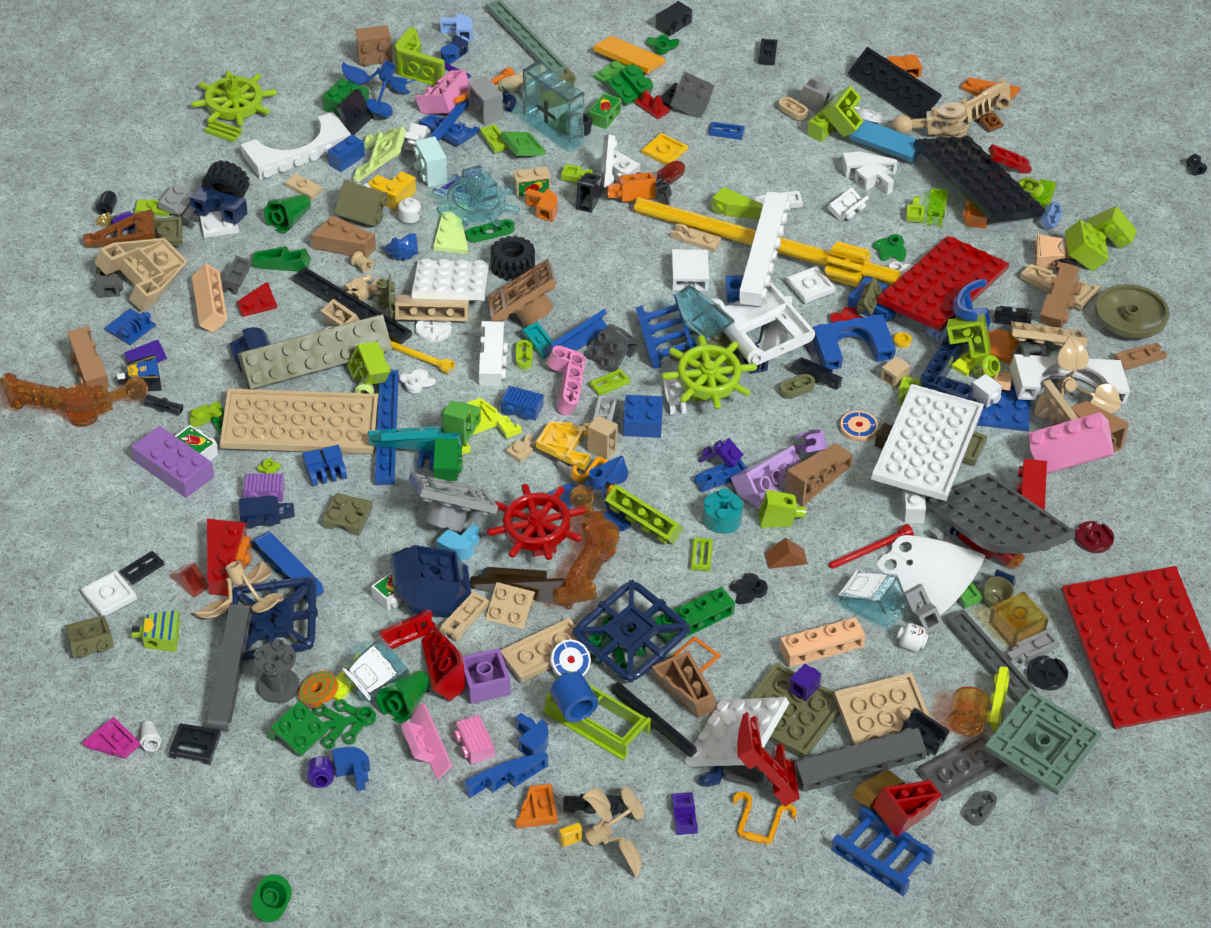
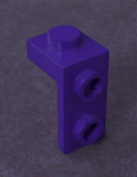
M728 438L724 441L718 440L712 447H705L701 451L702 455L698 461L702 463L718 455L729 468L735 467L744 454Z

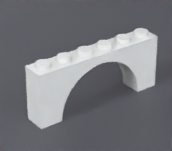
M330 112L317 117L320 133L314 141L306 146L291 150H278L264 146L257 139L241 144L242 157L257 177L263 179L328 155L329 149L351 134L337 116Z
M1014 354L1009 367L1017 398L1023 400H1036L1041 388L1040 383L1048 377L1066 376L1067 373L1071 372L1063 370L1058 364L1057 357L1030 355V357H1024L1023 355ZM1089 359L1084 369H1076V372L1071 376L1086 381L1095 388L1104 383L1114 386L1118 391L1121 404L1126 403L1130 394L1121 360Z

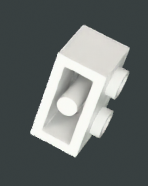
M614 150L615 166L612 168V174L617 183L621 175L640 172L639 163Z

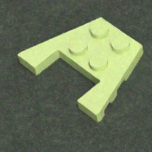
M402 126L388 129L387 133L376 132L375 136L371 134L366 135L364 147L374 148L370 161L355 169L353 176L355 181L360 182L393 157L399 155L406 133Z

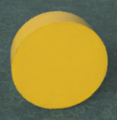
M899 332L894 335L893 343L895 346L907 348L911 345L912 338L908 333Z

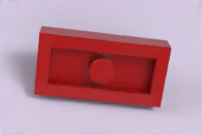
M644 90L641 97L637 98L634 103L657 120L670 113V109L663 104L661 97L657 95L653 98L648 90Z

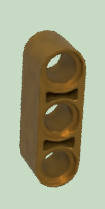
M887 769L861 783L854 791L853 798L871 811L875 809L873 804L884 787L902 785L905 782Z

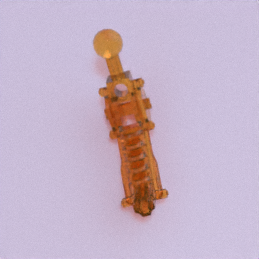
M11 373L3 374V377L0 378L1 386L11 408L18 410L22 409L25 404H30L44 409L48 408L52 411L56 410L64 413L73 425L79 427L89 426L98 419L99 414H105L113 410L112 401L126 397L134 401H140L148 393L147 383L139 377L129 379L124 388L108 392L105 385H95L92 388L85 384H78L70 388L60 386L58 389L45 384L41 385L36 382L17 379L16 375Z
M585 485L574 487L569 495L570 503L575 508L585 507L587 510L583 514L581 523L582 531L586 537L584 548L564 579L563 587L553 589L555 604L558 606L564 605L566 609H571L573 603L596 599V586L593 580L603 563L609 561L615 555L616 545L620 538L618 536V526L613 521L606 519L602 511H594L591 505L594 500L593 492Z

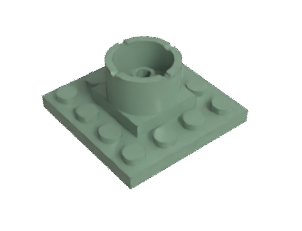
M1029 689L987 742L984 750L1058 795L1099 741L1102 732Z

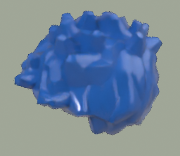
M409 233L401 240L394 237L391 243L382 248L386 253L390 254L391 258H396L397 260L403 258V261L409 258L412 259L413 255L419 253L417 251L418 242L415 233Z

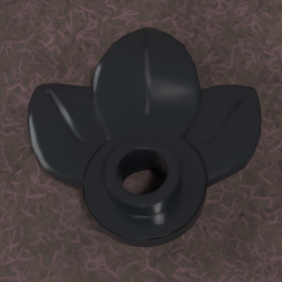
M659 172V180L655 181L659 195L663 194L666 203L670 205L671 187L664 179L663 173Z
M745 573L743 579L734 580L729 585V588L738 593L735 603L747 604L755 598L764 597L767 594L768 585L766 581L759 579L758 575Z

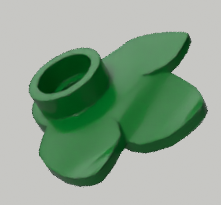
M663 33L657 38L648 37L647 44L653 48L655 53L666 54L669 50L678 47L679 39L669 40L666 34Z
M892 234L888 238L879 239L873 245L874 249L879 250L881 261H886L894 256L897 261L902 262L907 254V250L903 246L904 239L898 234Z

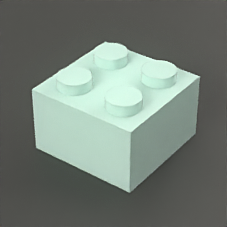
M436 137L415 141L414 155L416 162H414L416 171H420L421 181L425 182L428 187L447 183V159Z

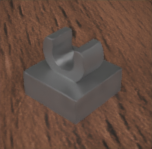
M189 205L181 217L182 227L186 224L188 228L192 229L195 224L191 221L197 223L199 218L196 215H192L195 208Z

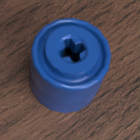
M570 672L564 674L553 683L550 689L552 698L565 719L569 722H579L586 719L598 706L596 695L581 673Z

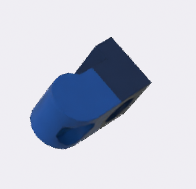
M455 35L452 37V42L449 45L441 48V59L445 60V63L448 64L454 63L469 52L468 41Z

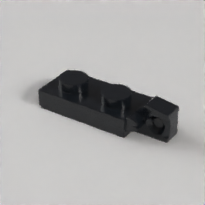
M803 357L792 363L791 369L800 375L809 374L814 377L816 382L828 384L833 389L841 387L843 377L833 374V370Z
M580 793V796H564L563 811L574 813L577 810H584L588 814L596 813L592 805L582 798L584 794ZM606 795L611 805L610 811L612 815L623 813L622 797Z

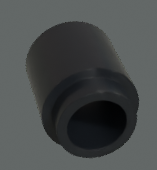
M109 190L103 192L96 204V211L101 215H111L117 203L116 194Z

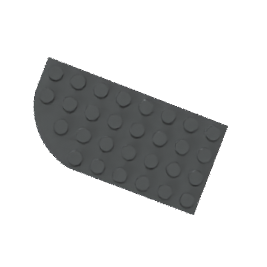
M989 473L952 487L947 501L933 497L925 498L928 510L986 550L1009 554L1047 551L1054 546L1064 544L1076 538L1075 530Z

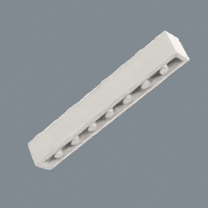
M767 191L740 288V304L762 306L763 299L766 300L768 290L766 287L770 286V274L774 272L773 261H777L778 251L776 250L780 249V236L784 234L783 224L787 223L788 214L786 212H790L791 201H788V194Z

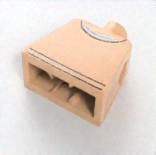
M1036 234L1034 245L1036 266L1056 268V263L1059 259H1074L1069 256L1063 238Z

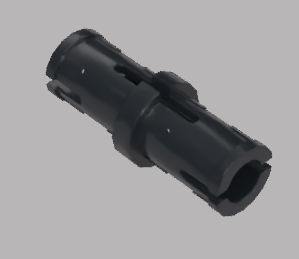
M147 394L144 399L145 406L159 409V412L163 413L166 411L180 416L184 408L183 404L169 401L165 397L158 398Z

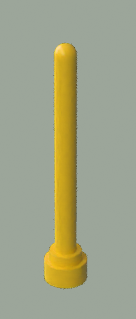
M390 340L392 349L438 366L443 373L449 375L448 370L455 368V361L448 358L440 360Z

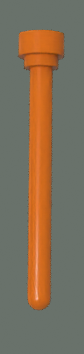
M507 67L501 71L500 75L490 81L495 85L498 81L515 75V72L511 67ZM468 91L454 98V103L459 104L468 99Z

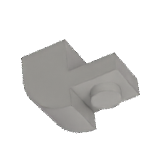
M918 584L903 592L909 606V612L917 624L926 629V634L944 624L937 607L930 602L922 584Z

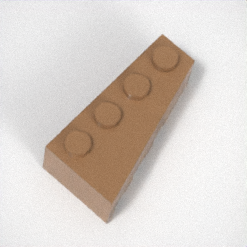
M834 443L827 447V449L788 469L785 493L794 495L796 503L804 506L852 466L853 454L837 443Z

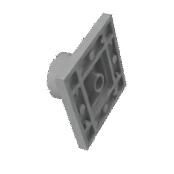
M410 472L408 480L418 495L422 497L421 499L430 502L425 519L430 524L441 528L448 527L450 530L462 531L467 513H472L473 509L478 510L479 513L484 515L497 513L498 506L485 489Z

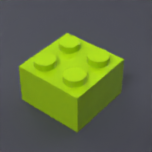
M1080 219L1065 230L1068 254L1091 271H1095L1109 260L1105 241L1106 237L1101 231L1095 230L1091 224L1085 223Z

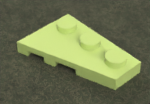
M442 213L433 246L434 251L468 254V246L460 213Z

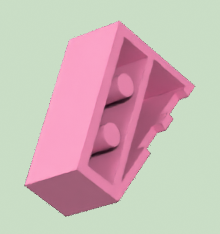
M465 70L449 71L437 80V85L433 88L429 86L426 88V93L415 96L420 112L423 114L450 113L456 106L454 98L468 91L469 80Z

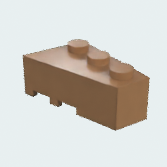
M333 215L311 234L313 250H326L330 253L337 252L346 256H353L357 251H361L366 258L376 250L375 234Z
M1058 261V275L1056 278H1052L1051 283L1053 286L1050 293H1047L1040 314V322L1047 326L1063 328V325L1068 323L1069 311L1074 309L1076 295L1079 296L1082 285H1079V267Z

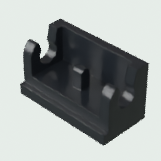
M915 707L900 730L901 733L902 730L907 728H919L926 750L934 756L946 742L950 733L949 729Z

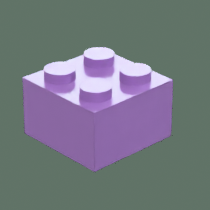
M500 648L462 656L465 688L470 704L511 695L510 677Z

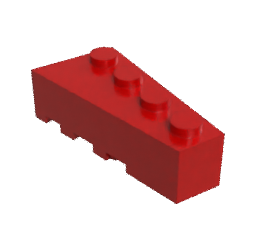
M1024 459L1022 466L1018 467L1019 483L1017 484V492L1045 510L1047 461Z
M207 518V581L210 595L229 597L228 582L226 580L229 578L226 566L236 561L243 536L247 537L246 523Z

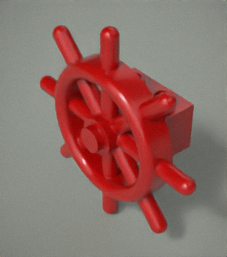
M522 484L523 495L516 498L509 505L494 501L498 506L497 510L504 512L503 525L488 529L487 535L494 536L505 533L507 539L514 544L508 553L511 558H514L521 549L528 550V552L532 551L534 557L544 555L547 560H551L553 558L552 553H557L556 545L565 538L576 542L582 540L580 534L570 531V517L583 515L587 510L585 507L568 510L566 504L559 499L565 490L563 486H558L551 495L538 492L531 493L528 484ZM536 506H543L541 510L536 508ZM528 508L529 513H525L522 510ZM551 509H553V510H555V511L557 512V513H553V514H548V512H549ZM514 517H517V518L523 520V521H519V522L512 523ZM562 520L560 526L550 523L553 521ZM520 529H521V530H522V535L519 534V533H518L517 531H515V530H520Z

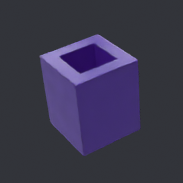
M804 663L790 678L789 692L806 702L820 687L822 673Z

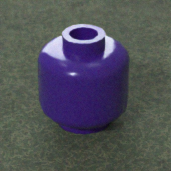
M318 756L312 758L307 763L306 775L308 783L316 788H324L333 782L335 776L334 766L329 758Z

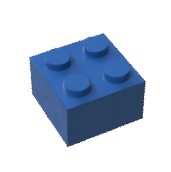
M626 395L623 436L661 438L663 396Z

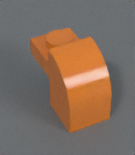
M532 189L526 191V205L536 207V218L553 222L558 213L557 195L549 189L545 193Z

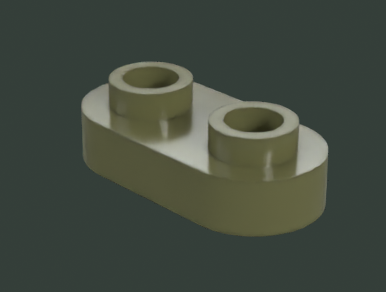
M801 374L785 380L780 385V394L785 398H794L808 393L814 389L815 379L809 374Z

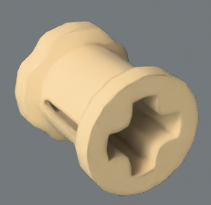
M361 251L354 253L351 258V264L358 266L363 273L373 269L374 261L366 258Z

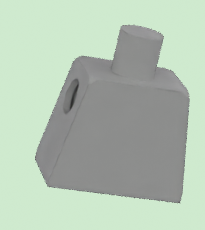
M816 75L804 85L799 103L818 113L833 99L832 87L823 83L822 76Z

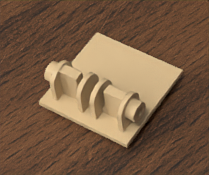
M497 582L485 619L524 629L530 607L533 608L535 600H533L535 592Z

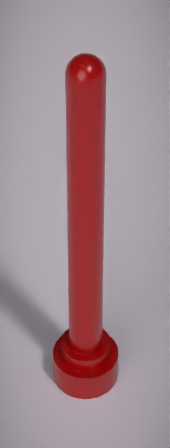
M905 524L899 527L897 533L831 561L829 568L835 569L894 543L900 536H914L913 530L909 524Z

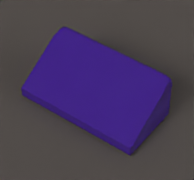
M158 340L124 353L127 363L155 354L157 363L167 360L166 354Z

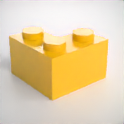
M402 171L392 180L377 174L368 182L371 188L388 193L386 207L395 211L398 210L400 201L410 198L416 192V178Z

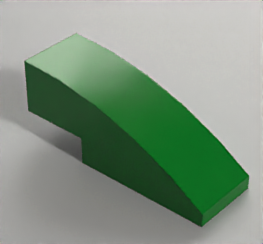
M287 246L254 252L252 267L299 272L304 267L309 268L311 258L306 248L289 251Z

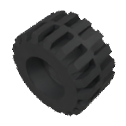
M220 160L211 164L202 179L201 187L243 198L250 182H248L249 177L246 176L247 173L242 171L240 166H236L233 162L229 163V161L223 162Z
M502 237L491 246V270L500 279L504 277L505 281L509 279L514 280L535 266L534 245L528 239L525 240L524 237Z

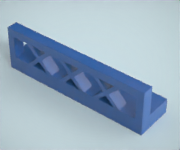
M605 309L552 342L543 351L547 358L555 346H563L577 351L597 338L598 334L607 327L602 319L607 314Z

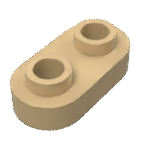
M783 97L779 100L778 107L783 113L795 120L807 118L808 108L791 97Z

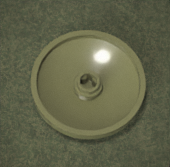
M1132 284L1116 285L1104 290L1099 295L1095 307L1097 319L1106 329L1127 338L1141 339L1157 335L1166 327L1169 318L1168 305L1159 294L1148 288Z

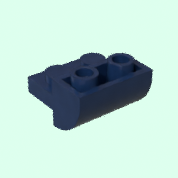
M250 327L243 329V336L229 343L241 372L242 369L237 353L271 344L267 333L261 328Z

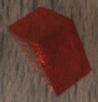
M195 562L184 564L169 574V577L193 598L208 589V583Z

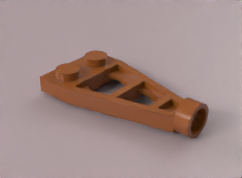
M152 209L141 211L100 231L84 234V243L87 248L107 246L116 242L154 238V212ZM135 224L134 234L123 235L124 228ZM117 231V237L106 238L107 235Z

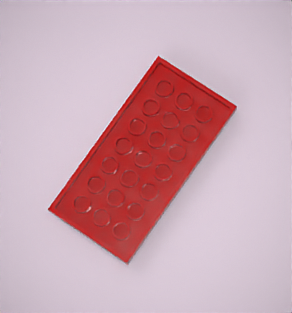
M947 236L879 295L877 303L941 332L947 326L948 319L956 318L952 307L953 300L960 290L973 281L979 279L987 280L986 287H980L970 292L971 302H973L1009 268L1010 263L992 256L986 251H981L970 244L959 241L955 237Z

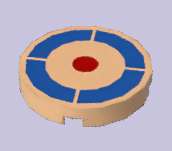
M852 411L842 417L840 423L841 433L852 441H868L877 434L878 423L874 416L867 412Z

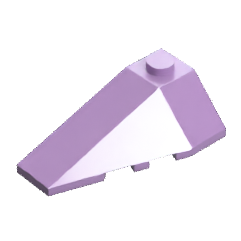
M794 445L742 470L732 476L731 479L738 495L760 509L765 491H776L777 488L782 490L785 486L782 482L787 476V470L801 463Z

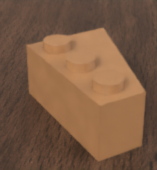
M86 326L68 331L71 353H68L71 364L75 363L73 366L76 376L80 375L79 382L81 388H86L87 393L109 387L107 373L100 355L98 356L95 349V341H92L90 327Z
M689 650L651 666L654 679L698 718L717 709L715 696Z

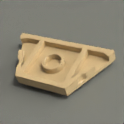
M1043 381L1051 424L1058 425L1078 419V416L1052 381Z

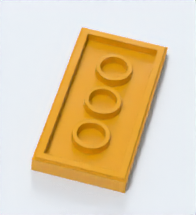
M612 35L595 44L593 48L595 52L627 66L634 63L636 67H641L642 71L646 74L662 66L666 58Z

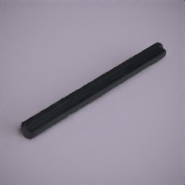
M616 682L611 686L612 692L637 713L646 718H651V725L688 757H692L697 753L694 744L620 682Z

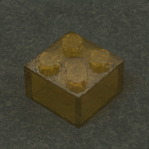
M1023 591L992 606L989 623L1009 646L1013 648L1017 642L1046 630L1049 618Z

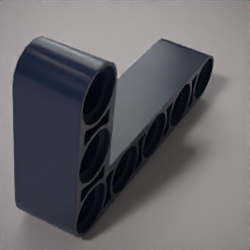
M947 334L921 375V387L971 400L973 389L970 385L946 378L952 368V364L956 362L961 354L964 342L950 344Z

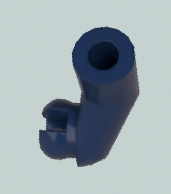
M504 91L502 95L503 101L506 104L505 111L512 112L517 100L509 91Z
M715 766L713 772L700 775L698 778L699 784L706 787L720 784L724 766Z

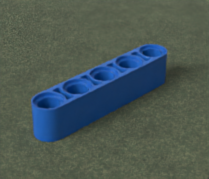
M270 531L251 541L253 549L260 553L265 562L268 561L272 565L270 567L277 574L280 573L283 576V580L311 576L316 580L317 597L324 593L321 582ZM302 585L293 586L295 588L294 591L296 592ZM309 592L303 596L306 603L308 602Z

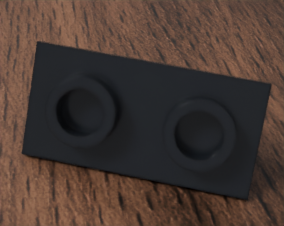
M1000 305V307L995 309L994 323L1010 325L1011 321L1031 324L1033 311L1029 310V308H1016L1015 312L1012 311L1013 307Z

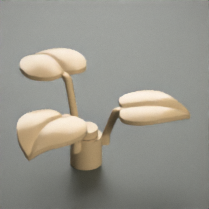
M1068 337L1058 353L1057 361L1063 370L1071 372L1058 379V391H1060L1062 396H1064V391H1080L1093 397L1090 400V403L1109 413L1116 412L1120 408L1121 402L1118 391L1114 386L1104 383L1097 386L1095 393L1077 387L1075 379L1071 378L1076 369H1084L1087 366L1089 356L1081 342ZM1044 390L1036 402L1034 415L1049 418L1050 412Z
M234 561L226 566L229 578L226 579L228 582V599L217 600L202 610L194 612L201 618H215L228 611L229 605L233 601L232 583L248 586L258 601L252 606V611L255 613L271 609L277 603L283 601L284 597L282 594L272 593L262 599L252 587V583H259L272 574L271 569L263 561L248 575H246L241 561Z
M623 787L621 789V797L628 809L612 820L611 805L604 792L599 788L590 789L582 798L592 805L602 819L586 831L589 843L592 846H596L601 842H604L606 845L610 842L619 841V847L629 863L634 876L637 877L642 867L640 852L630 839L625 840L624 837L610 838L612 834L610 826L630 812L636 820H641L645 815L642 803L629 787Z

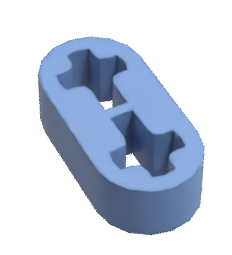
M1053 202L1046 206V211L1041 216L1042 226L1046 230L1056 227L1062 215L1060 204Z

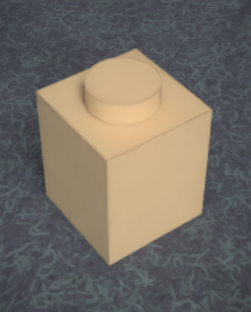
M896 356L882 367L881 380L896 388L901 384L903 376L909 377L911 365Z

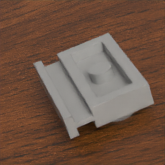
M173 183L159 201L158 207L181 217L189 207L190 197L193 194L189 192L190 190Z

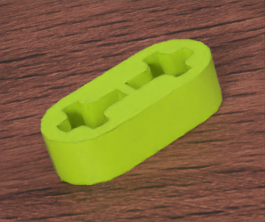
M521 340L516 344V365L518 368L526 370L532 367L533 349L530 341Z

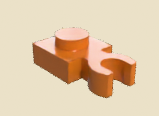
M243 536L242 544H240L236 556V561H241L244 570H246L247 565L251 564L252 555L249 553L252 544H250L251 537Z

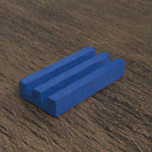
M711 122L709 136L742 140L745 126Z

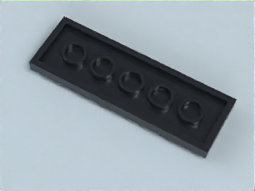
M869 47L865 48L848 71L851 77L916 119L926 118L927 111H931L942 97L939 92Z

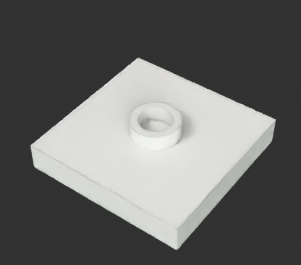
M817 266L786 277L787 284L804 303L832 294L836 290V287Z
M116 570L81 588L82 594L100 616H107L137 600L135 592Z

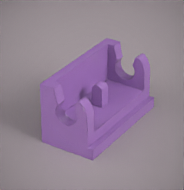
M811 429L809 432L796 436L799 439L805 438V444L796 446L797 452L808 453L827 449L824 430Z

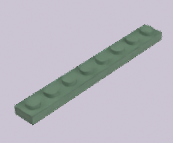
M495 0L486 4V9L541 65H544L552 77L564 74V68L567 66L502 0Z

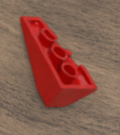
M435 627L421 640L432 689L449 701H452L465 689L464 662L461 652Z

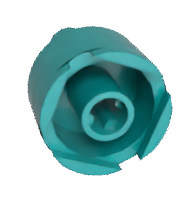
M722 488L705 498L703 521L710 531L728 534L740 527L743 502L739 496L730 492L727 488Z

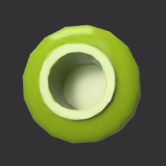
M983 355L977 357L973 362V372L977 378L985 374L994 378V375L1000 372V362L994 355Z

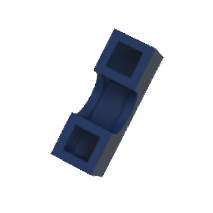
M200 187L190 197V205L195 208L193 213L207 216L213 211H221L222 221L238 224L248 214L247 203L244 198Z

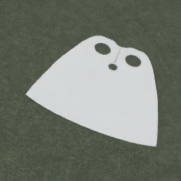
M904 535L895 540L892 544V550L888 554H884L878 560L877 565L885 574H888L887 576L902 592L922 584L930 602L937 607L941 616L972 582L984 561L985 555L940 540ZM909 542L912 548L909 552H902L899 549L900 544ZM889 559L897 562L896 568L892 570L886 569L884 564ZM907 560H912L913 564L909 566L906 562Z

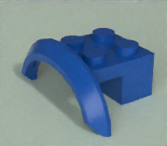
M979 279L967 284L960 290L953 300L952 308L956 318L966 321H977L978 315L985 314L989 332L991 320L988 307L973 308L970 297L971 291L980 287H986L987 280Z

